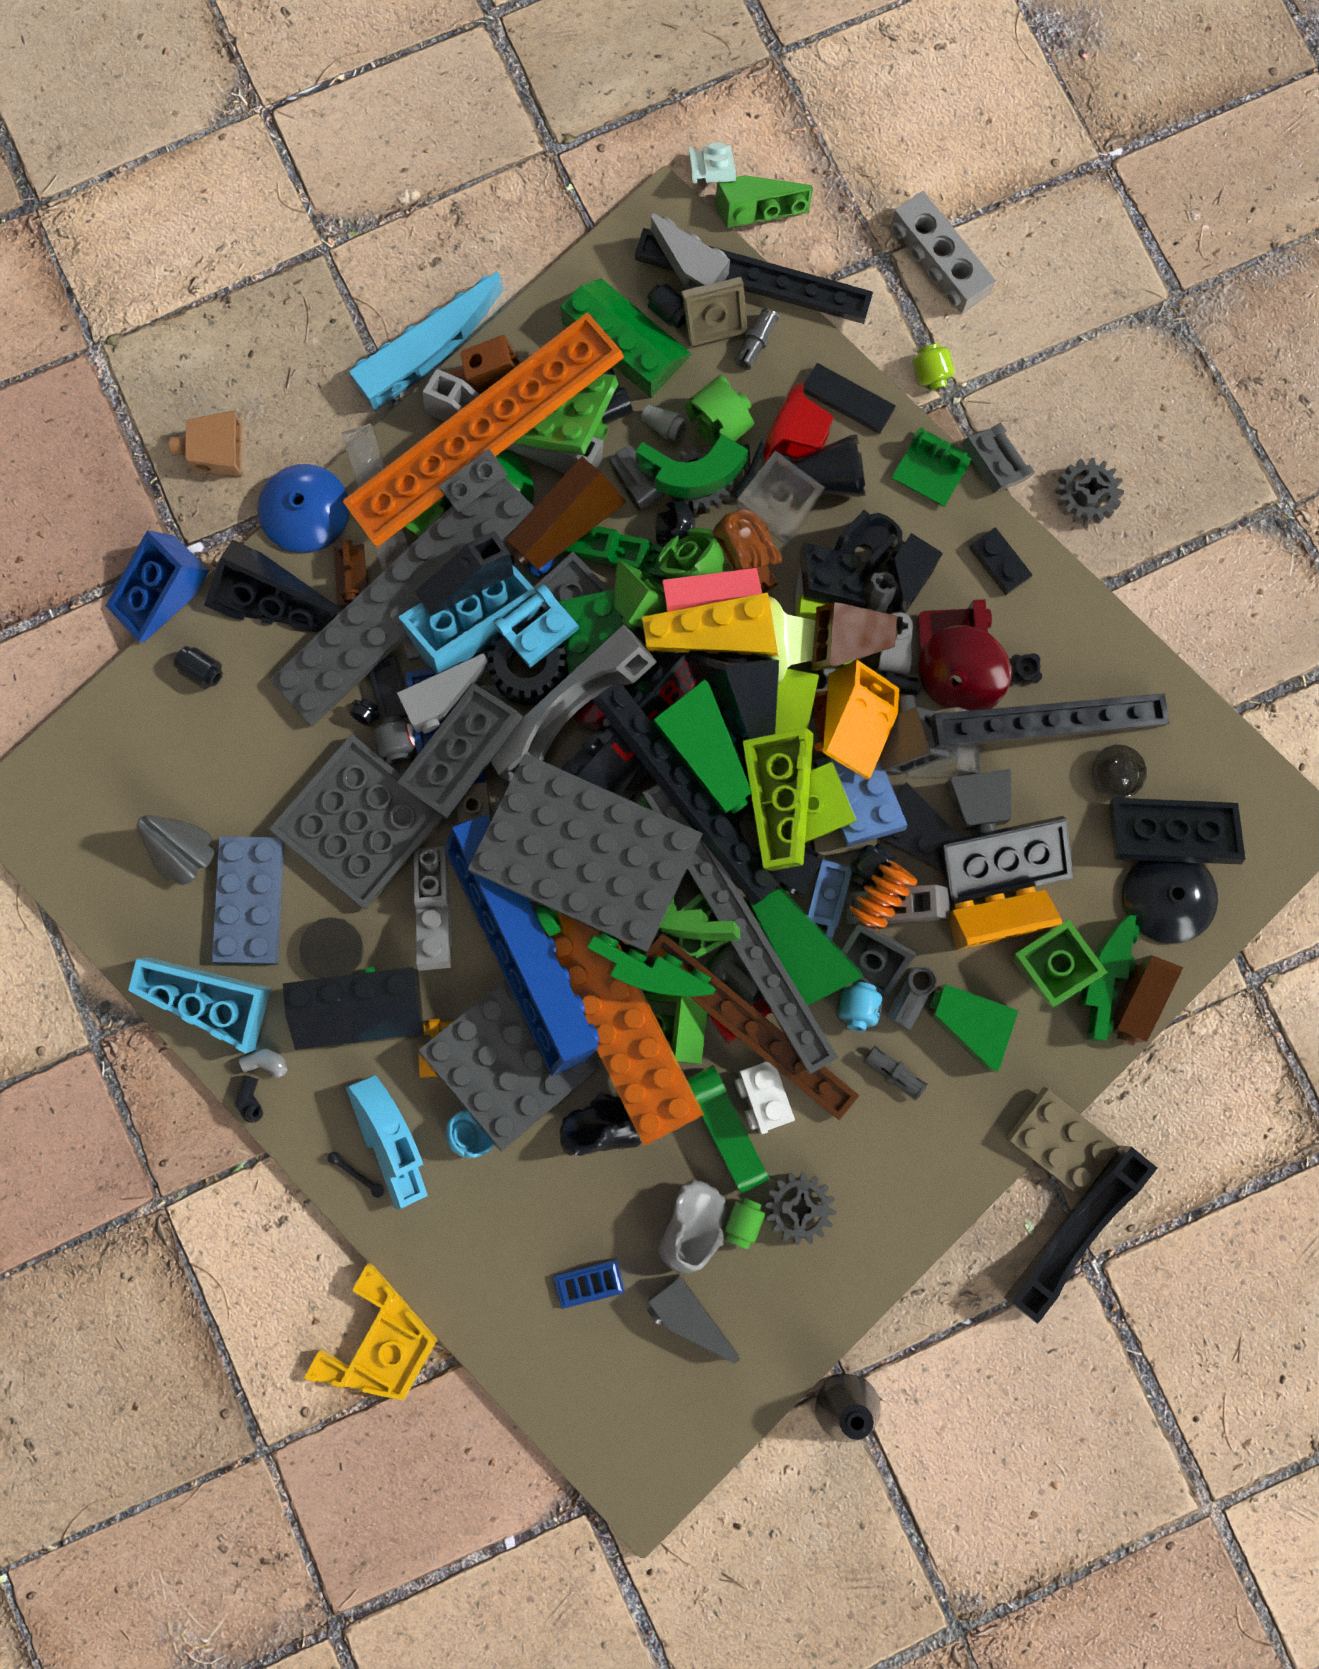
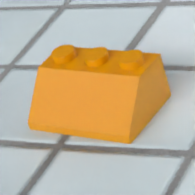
M1028 887L1017 890V896L1005 899L1004 893L985 897L986 903L974 905L973 900L954 904L955 910L950 911L949 923L955 948L960 950L1046 931L1063 924L1062 919L1046 890L1036 892L1035 887Z

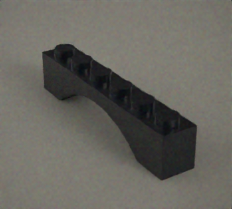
M1121 1145L1083 1198L1079 1199L1004 1298L1026 1317L1038 1324L1058 1299L1071 1272L1091 1243L1112 1218L1141 1191L1158 1167L1133 1147Z

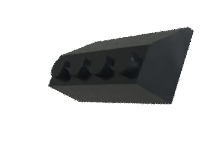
M413 967L282 983L285 1016L295 1050L425 1034L419 972Z

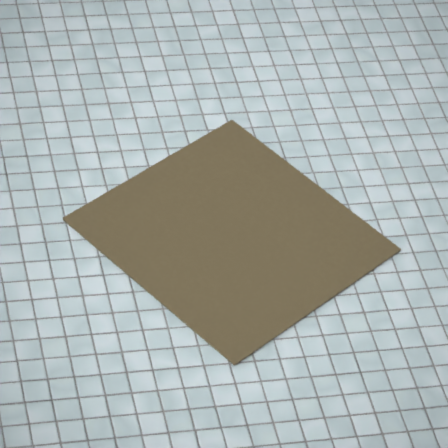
M663 166L438 369L448 373L449 369L463 366L460 355L462 350L501 335L506 336L518 355L521 364L567 328L562 323L560 306L580 285L601 278L691 353L686 362L652 398L612 366L620 387H624L628 394L633 413L606 423L609 428L603 443L602 461L598 470L627 502L597 526L616 529L622 535L648 539L655 545H658L656 540L657 516L659 513L670 509L666 506V502H672L673 496L666 494L639 511L630 500L626 492V486L610 464V459L617 451L624 447L632 446L636 452L642 442L668 458L681 462L680 453L683 451L689 456L691 455L692 447H695L698 453H702L704 446H706L709 453L713 447L698 433L697 430L700 428L696 419L692 422L690 421L685 410V403L717 376H724L731 388L737 394L739 392L743 393L751 403V408L748 411L754 420V425L735 441L743 447L745 444H749L750 465L760 441L766 439L788 392L799 383L804 382L805 384L816 363L896 405L881 434H878L803 393L806 398L833 416V422L829 428L830 434L824 446L850 435L858 436L859 444L857 446L858 452H861L866 496L852 497L790 493L789 487L784 488L782 484L781 470L786 469V462L755 479L744 501L741 502L735 499L733 494L744 475L743 466L738 475L732 480L733 489L727 490L730 493L728 501L720 498L721 508L717 509L711 505L708 514L705 513L703 508H699L697 514H694L695 528H706L713 534L715 525L718 524L725 514L735 512L741 508L750 509L757 514L760 520L766 523L773 544L782 556V563L775 565L768 563L771 572L778 580L777 586L767 590L761 585L762 593L768 592L769 597L775 598L787 615L793 616L794 592L801 567L799 550L804 542L834 550L841 533L863 510H866L869 515L873 513L884 514L899 525L903 532V541H906L910 534L913 533L943 553L934 572L906 612L913 623L911 641L912 660L909 674H894L920 677L918 670L920 657L918 615L920 612L967 609L973 600L986 599V609H990L992 613L991 628H988V633L1002 645L1009 661L1015 654L1022 656L1035 653L1041 659L1040 672L1042 673V679L1038 683L1026 681L1017 685L1011 680L1005 696L992 709L1165 693L1170 724L1163 727L947 747L949 752L948 758L904 774L885 771L896 798L905 782H907L961 838L976 835L978 832L977 828L962 830L960 828L946 788V782L951 777L1010 769L1011 819L1006 824L997 825V830L1059 816L1067 818L1074 878L1035 886V891H1047L1061 916L1062 923L1069 919L1093 953L1096 952L1111 928L1121 918L1127 916L1122 902V888L1127 873L1138 861L1116 860L1114 858L1109 805L1111 799L1135 798L1238 803L1246 859L1242 865L1203 863L1213 876L1218 892L1216 914L1209 927L1198 937L1178 944L1159 943L1139 932L1138 940L1132 946L1131 956H1134L1135 960L1153 955L1183 967L1147 1042H1136L1135 1046L1117 1040L1118 1034L1113 1032L1111 1036H1107V1041L1096 1042L1086 1040L1090 1008L1078 1006L1080 991L1052 1009L1028 985L1012 962L1015 953L1054 928L956 950L949 920L888 923L884 928L877 926L879 932L911 949L916 954L887 999L882 997L879 1022L875 1026L866 1027L864 1032H858L848 1029L847 1023L839 1018L838 1009L843 989L851 986V984L808 1005V1008L838 1056L837 1059L828 1063L825 1067L860 1095L840 1120L835 1118L778 1071L795 1121L770 1129L768 1133L762 1135L758 1133L757 1129H750L744 1112L750 1108L746 1097H739L734 1080L739 1078L738 1071L767 1061L738 1037L727 1043L710 1019L712 1015L708 1012L702 1064L678 1062L686 1079L714 1065L770 1180L740 1194L702 1116L646 1146L641 1143L638 1147L608 1151L599 1150L583 1156L565 1154L560 1143L559 1134L563 1118L577 1109L584 1110L585 1107L590 1106L592 1100L596 1099L600 1092L613 1097H620L597 1049L591 1056L600 1065V1068L502 1152L494 1145L491 1151L482 1156L463 1158L452 1152L446 1140V1125L453 1118L454 1114L465 1110V1108L439 1077L419 1078L418 1045L428 1043L431 1040L430 1035L359 1042L347 1046L335 1045L295 1050L285 1016L282 983L361 974L364 969L374 967L376 972L409 967L418 970L416 965L414 855L368 909L365 910L285 843L278 964L212 962L219 836L278 837L269 828L351 734L377 754L374 729L383 724L379 710L376 711L379 714V719L373 721L371 726L359 723L349 713L353 707L352 702L354 700L361 701L362 698H365L377 706L368 674L314 726L304 719L270 681L319 632L295 629L289 624L273 622L272 625L264 624L260 619L245 617L244 620L233 619L204 606L217 569L215 568L204 579L196 595L145 642L135 640L0 762V863L368 1263L376 1267L429 1330L640 1558H646L1029 1168L1034 1161L1009 1142L1006 1137L1042 1088L1049 1089L1076 1112L1081 1114L1319 872V790L1005 489L993 493L972 460L945 507L891 479L920 427L960 449L962 448L819 311L744 291L748 330L753 328L763 308H769L768 316L772 310L779 316L778 322H776L768 336L769 341L766 348L760 350L752 368L746 370L744 369L745 362L740 367L734 361L746 341V333L690 347L687 340L685 323L678 329L673 325L668 326L648 308L649 300L647 296L657 284L661 286L667 283L681 296L682 291L688 290L683 286L675 271L635 260V252L643 228L651 230V215L653 213L661 218L667 217L671 219L679 229L686 233L691 232L697 235L702 243L708 246L767 262L732 227L727 228L722 218L667 166ZM433 373L327 468L328 471L340 480L348 496L444 423V421L424 413L423 390ZM648 404L683 414V418L688 420V426L680 441H667L648 424L641 421V414ZM505 449L521 459L528 468L534 486L532 505L536 507L565 474L509 449ZM762 453L755 472L784 455H777L766 463ZM302 497L297 498V499L295 500L294 504H295V505H300V504H302L303 501H304V498H302ZM349 511L348 522L341 535L332 544L316 552L295 553L282 549L267 537L262 527L243 544L263 553L337 605L334 547L340 546V541L352 540L353 545H365L368 586L413 544L419 536L407 527H403L379 547H376ZM995 527L1033 574L1029 580L1008 595L1003 593L969 548L973 542ZM507 541L504 545L509 550L510 555H513L511 552L515 548ZM862 545L855 550V555L860 556L862 562L868 561L873 555L872 550L868 546ZM564 553L557 555L548 572L542 573L540 576H534L529 571V562L524 566L515 556L513 565L534 587L568 555ZM890 554L864 581L865 591L874 573L889 571L890 567L886 563L891 557ZM581 559L610 590L615 589V568ZM890 602L889 605H891V606H890V608H889L887 614H892V613H894L893 607H892V602ZM341 606V607H339V610H338V612H337V615H338L346 606ZM540 608V613L531 618L530 620H528L529 624L534 622L545 612ZM896 626L897 634L899 635L902 630ZM409 636L386 656L395 655L397 657L405 688H407L405 672L430 668L421 658ZM491 645L486 649L482 650L481 652H479L478 654H476L475 656H473L472 658L484 653L489 664L487 656L488 651H492ZM185 646L190 648L196 647L222 664L221 671L223 675L216 686H211L207 689L198 686L179 674L178 669L174 667V659L177 653ZM656 651L661 658L665 654L663 651ZM877 653L857 659L873 671L878 672L876 671ZM517 654L511 661L510 670L518 677L532 678L544 669L546 658L544 656L529 668ZM811 661L790 665L787 668L819 675L817 670H812ZM1011 665V676H1012V675H1013V666ZM1027 666L1023 667L1024 671L1029 670ZM489 669L475 683L518 711L523 717L535 707L533 702H528L527 706H523L517 700L513 703L508 700L506 695L502 696L494 685ZM953 675L956 681L962 682L959 676ZM820 676L815 693L827 691L828 687H823ZM637 680L633 684L623 686L629 691L635 688L639 682ZM921 683L919 697H915L916 707L931 710L935 714L950 713V711L942 708L931 699ZM814 702L808 730L814 733L811 770L815 769L814 762L816 759L828 756L814 748V744L820 743L814 719ZM575 714L558 732L543 760L559 769L568 760L574 758L582 749V744L588 737L595 734L592 730L574 721ZM408 717L401 718L402 721L411 723ZM734 736L738 741L734 746L735 751L740 753L746 764L742 736ZM417 750L411 755L410 761L389 765L403 775L418 756ZM490 761L484 770L486 782L490 788L493 817L510 783L498 775ZM1138 765H1141L1140 769H1143V768H1144V769H1146V770H1141V772L1139 773V772H1138V770H1139V766H1138ZM648 773L635 791L636 796L632 802L637 803L643 792L658 784L650 773ZM457 805L420 848L446 846L452 827L459 825ZM739 811L740 827L745 839L752 846L760 850L755 818L754 820H741V811ZM152 815L177 819L205 830L211 836L209 846L214 850L210 864L205 869H198L197 877L188 884L179 885L175 880H165L155 868L137 829L140 817ZM877 839L878 844H881L896 857L894 862L906 869L917 879L918 882L915 886L939 885L947 888L945 874ZM812 840L805 843L806 847L814 850ZM859 852L823 857V860L850 867V863ZM448 856L452 946H450L451 968L418 971L424 1023L429 1022L430 1019L439 1018L441 1022L455 1021L506 980ZM819 868L805 894L800 892L792 894L784 890L806 914H808ZM687 870L674 896V904L677 907V911H680L700 894ZM852 873L847 893L864 891L851 880L854 877ZM732 879L753 916L760 923L751 906V902ZM776 880V882H777L779 885L774 888V891L777 890V889H783V888L780 886L781 882H779V881ZM1173 889V897L1179 900L1181 898L1180 891ZM1016 891L1004 893L1006 899L1015 897L1017 894ZM985 898L973 900L974 905L986 903ZM846 899L838 928L835 929L832 941L840 949L854 926L847 925ZM529 900L533 908L540 906V904ZM949 902V911L955 910L954 904L952 905ZM816 924L824 933L826 932L827 927ZM761 925L760 927H761L762 931L764 932L765 936L767 937V935H766V933H765V931H764V929H763V927H762V925ZM619 941L621 949L628 953L630 948L636 949ZM724 945L695 960L705 966ZM151 957L270 987L271 991L256 1050L245 1054L236 1049L232 1044L215 1038L204 1029L194 1024L191 1025L182 1020L178 1015L164 1010L128 991L136 959ZM924 966L934 971L937 977L935 988L939 990L941 985L947 984L1019 1010L999 1072L986 1070L930 1016L932 1008L928 1007V1003L932 993H930L911 1030L886 1017L910 969ZM918 972L914 975L913 984L918 990H923L928 986L929 979L925 973ZM1126 980L1115 981L1114 985L1118 986V997L1116 1003L1111 1006L1110 1017H1113ZM642 989L643 993L659 994V993H655V992H651V991H647V990H643V989ZM773 1014L767 1015L766 1018L782 1031ZM874 1046H877L878 1049L896 1062L901 1061L906 1064L905 1068L928 1083L926 1089L917 1100H914L913 1097L895 1084H888L884 1076L863 1062ZM261 1049H270L284 1057L288 1069L286 1074L280 1078L272 1077L270 1071L262 1067L244 1073L240 1066L239 1058ZM243 1075L259 1079L254 1096L263 1109V1117L258 1122L249 1123L245 1121L234 1103ZM373 1075L378 1077L395 1102L410 1130L424 1164L419 1166L418 1169L428 1196L402 1209L394 1208L373 1148L366 1147L346 1090L347 1086ZM331 1152H337L342 1161L375 1185H383L385 1189L384 1194L378 1198L374 1197L371 1194V1189L337 1164H330L327 1160L328 1155ZM801 1172H805L807 1181L810 1182L811 1178L816 1176L819 1178L818 1187L824 1184L828 1185L829 1188L824 1194L825 1196H833L835 1198V1201L828 1204V1206L834 1209L836 1214L828 1215L827 1220L833 1225L832 1227L823 1226L821 1228L825 1235L823 1238L815 1233L812 1235V1244H809L805 1237H801L800 1244L796 1245L794 1243V1236H790L787 1241L782 1240V1229L776 1233L773 1232L772 1227L776 1224V1221L766 1220V1216L772 1213V1209L764 1205L765 1202L773 1201L774 1197L768 1191L769 1189L778 1191L779 1187L776 1182L778 1179L787 1183L788 1174L792 1173L795 1180H799ZM697 1180L708 1183L711 1187L716 1188L719 1194L725 1198L727 1212L721 1228L723 1230L724 1245L718 1247L717 1251L714 1252L702 1269L691 1274L678 1273L670 1269L663 1262L658 1252V1246L674 1213L678 1192L687 1182ZM796 1187L787 1190L780 1200H788L794 1195ZM808 1188L810 1200L813 1203L821 1204L816 1192ZM744 1197L762 1204L760 1211L766 1213L755 1243H751L749 1249L726 1241L727 1232L724 1231L735 1201L742 1203ZM801 1198L798 1205L792 1206V1210L797 1213V1218H799L803 1211H808V1206L803 1204V1199ZM779 1212L782 1222L792 1229V1219L790 1216ZM820 1217L810 1219L806 1223V1229L815 1225ZM617 1258L625 1293L562 1309L554 1280L555 1275ZM609 1270L602 1271L606 1287H613ZM596 1273L590 1274L594 1292L599 1291L600 1287ZM680 1274L739 1354L740 1360L734 1364L668 1330L664 1323L658 1326L647 1311L651 1307L648 1303V1298ZM584 1276L577 1277L582 1295L588 1294ZM571 1279L566 1280L565 1284L569 1299L575 1298Z

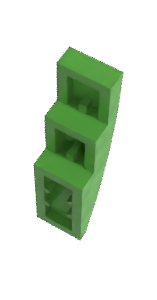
M671 902L658 930L659 933L662 931L666 935L688 939L740 941V928L733 920L708 922V917L701 909L677 911V907L673 902Z

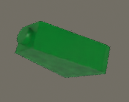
M947 984L941 985L939 990L934 989L928 1003V1007L932 1008L930 1016L986 1070L999 1072L1019 1010Z

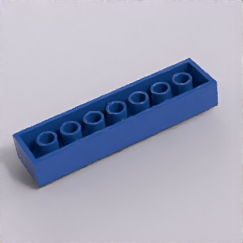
M488 814L452 827L444 850L551 1076H554L585 1062L599 1047L597 1043L599 1042V1035L592 1023L588 1024L583 1013L585 1012L584 1003L578 994L574 995L569 984L571 982L570 974L564 965L560 966L555 955L557 953L556 945L550 936H546L538 919L536 907H532L529 899L468 871V867L491 822Z

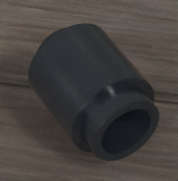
M667 283L661 286L659 284L654 286L647 296L649 300L648 308L668 326L673 325L677 329L685 323L682 296Z
M183 647L174 659V667L178 669L179 674L203 689L216 686L222 678V664L196 647Z

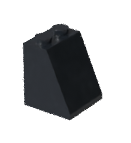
M730 652L689 654V662L697 685L704 680L709 683L724 723L733 736H742L744 741L775 734L779 660L753 653L752 655H738V653Z

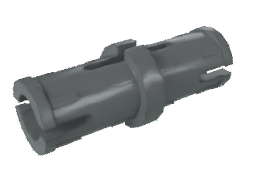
M769 308L762 309L753 328L747 331L745 335L746 341L734 359L735 363L740 367L745 362L744 369L746 370L752 368L760 350L766 348L769 341L768 336L779 320L778 314L773 310L769 316L767 315Z
M877 1046L870 1050L863 1061L884 1076L888 1084H895L913 1097L914 1100L921 1096L928 1083L905 1068L906 1064L901 1061L896 1062L878 1049Z

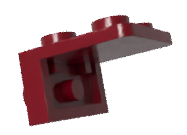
M986 599L973 600L967 609L920 612L918 615L920 653L926 642L936 632L949 626L969 625L988 633V628H991L992 613L990 609H986Z

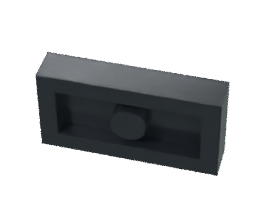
M996 527L973 542L969 547L1005 595L1011 593L1033 575Z

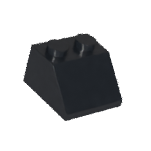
M913 533L910 534L906 541L901 539L898 541L890 554L891 557L886 563L890 567L888 573L894 576L898 584L896 593L891 601L894 612H907L943 555L941 551Z

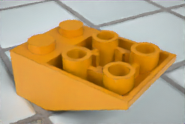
M857 659L829 673L823 753L866 780L870 779L898 715L899 688Z

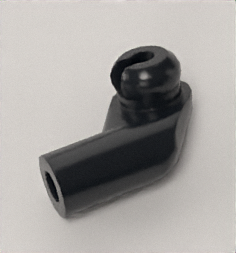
M243 1075L234 1103L245 1121L249 1123L258 1122L263 1117V1109L254 1096L259 1079Z

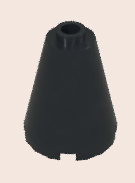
M847 436L786 462V469L781 470L783 487H789L790 493L866 496L861 452H858L857 446L859 444L858 436Z
M843 1373L831 1377L821 1386L816 1399L815 1412L820 1426L829 1436L843 1442H855L867 1437L875 1429L881 1414V1404L876 1390L866 1379L857 1375Z

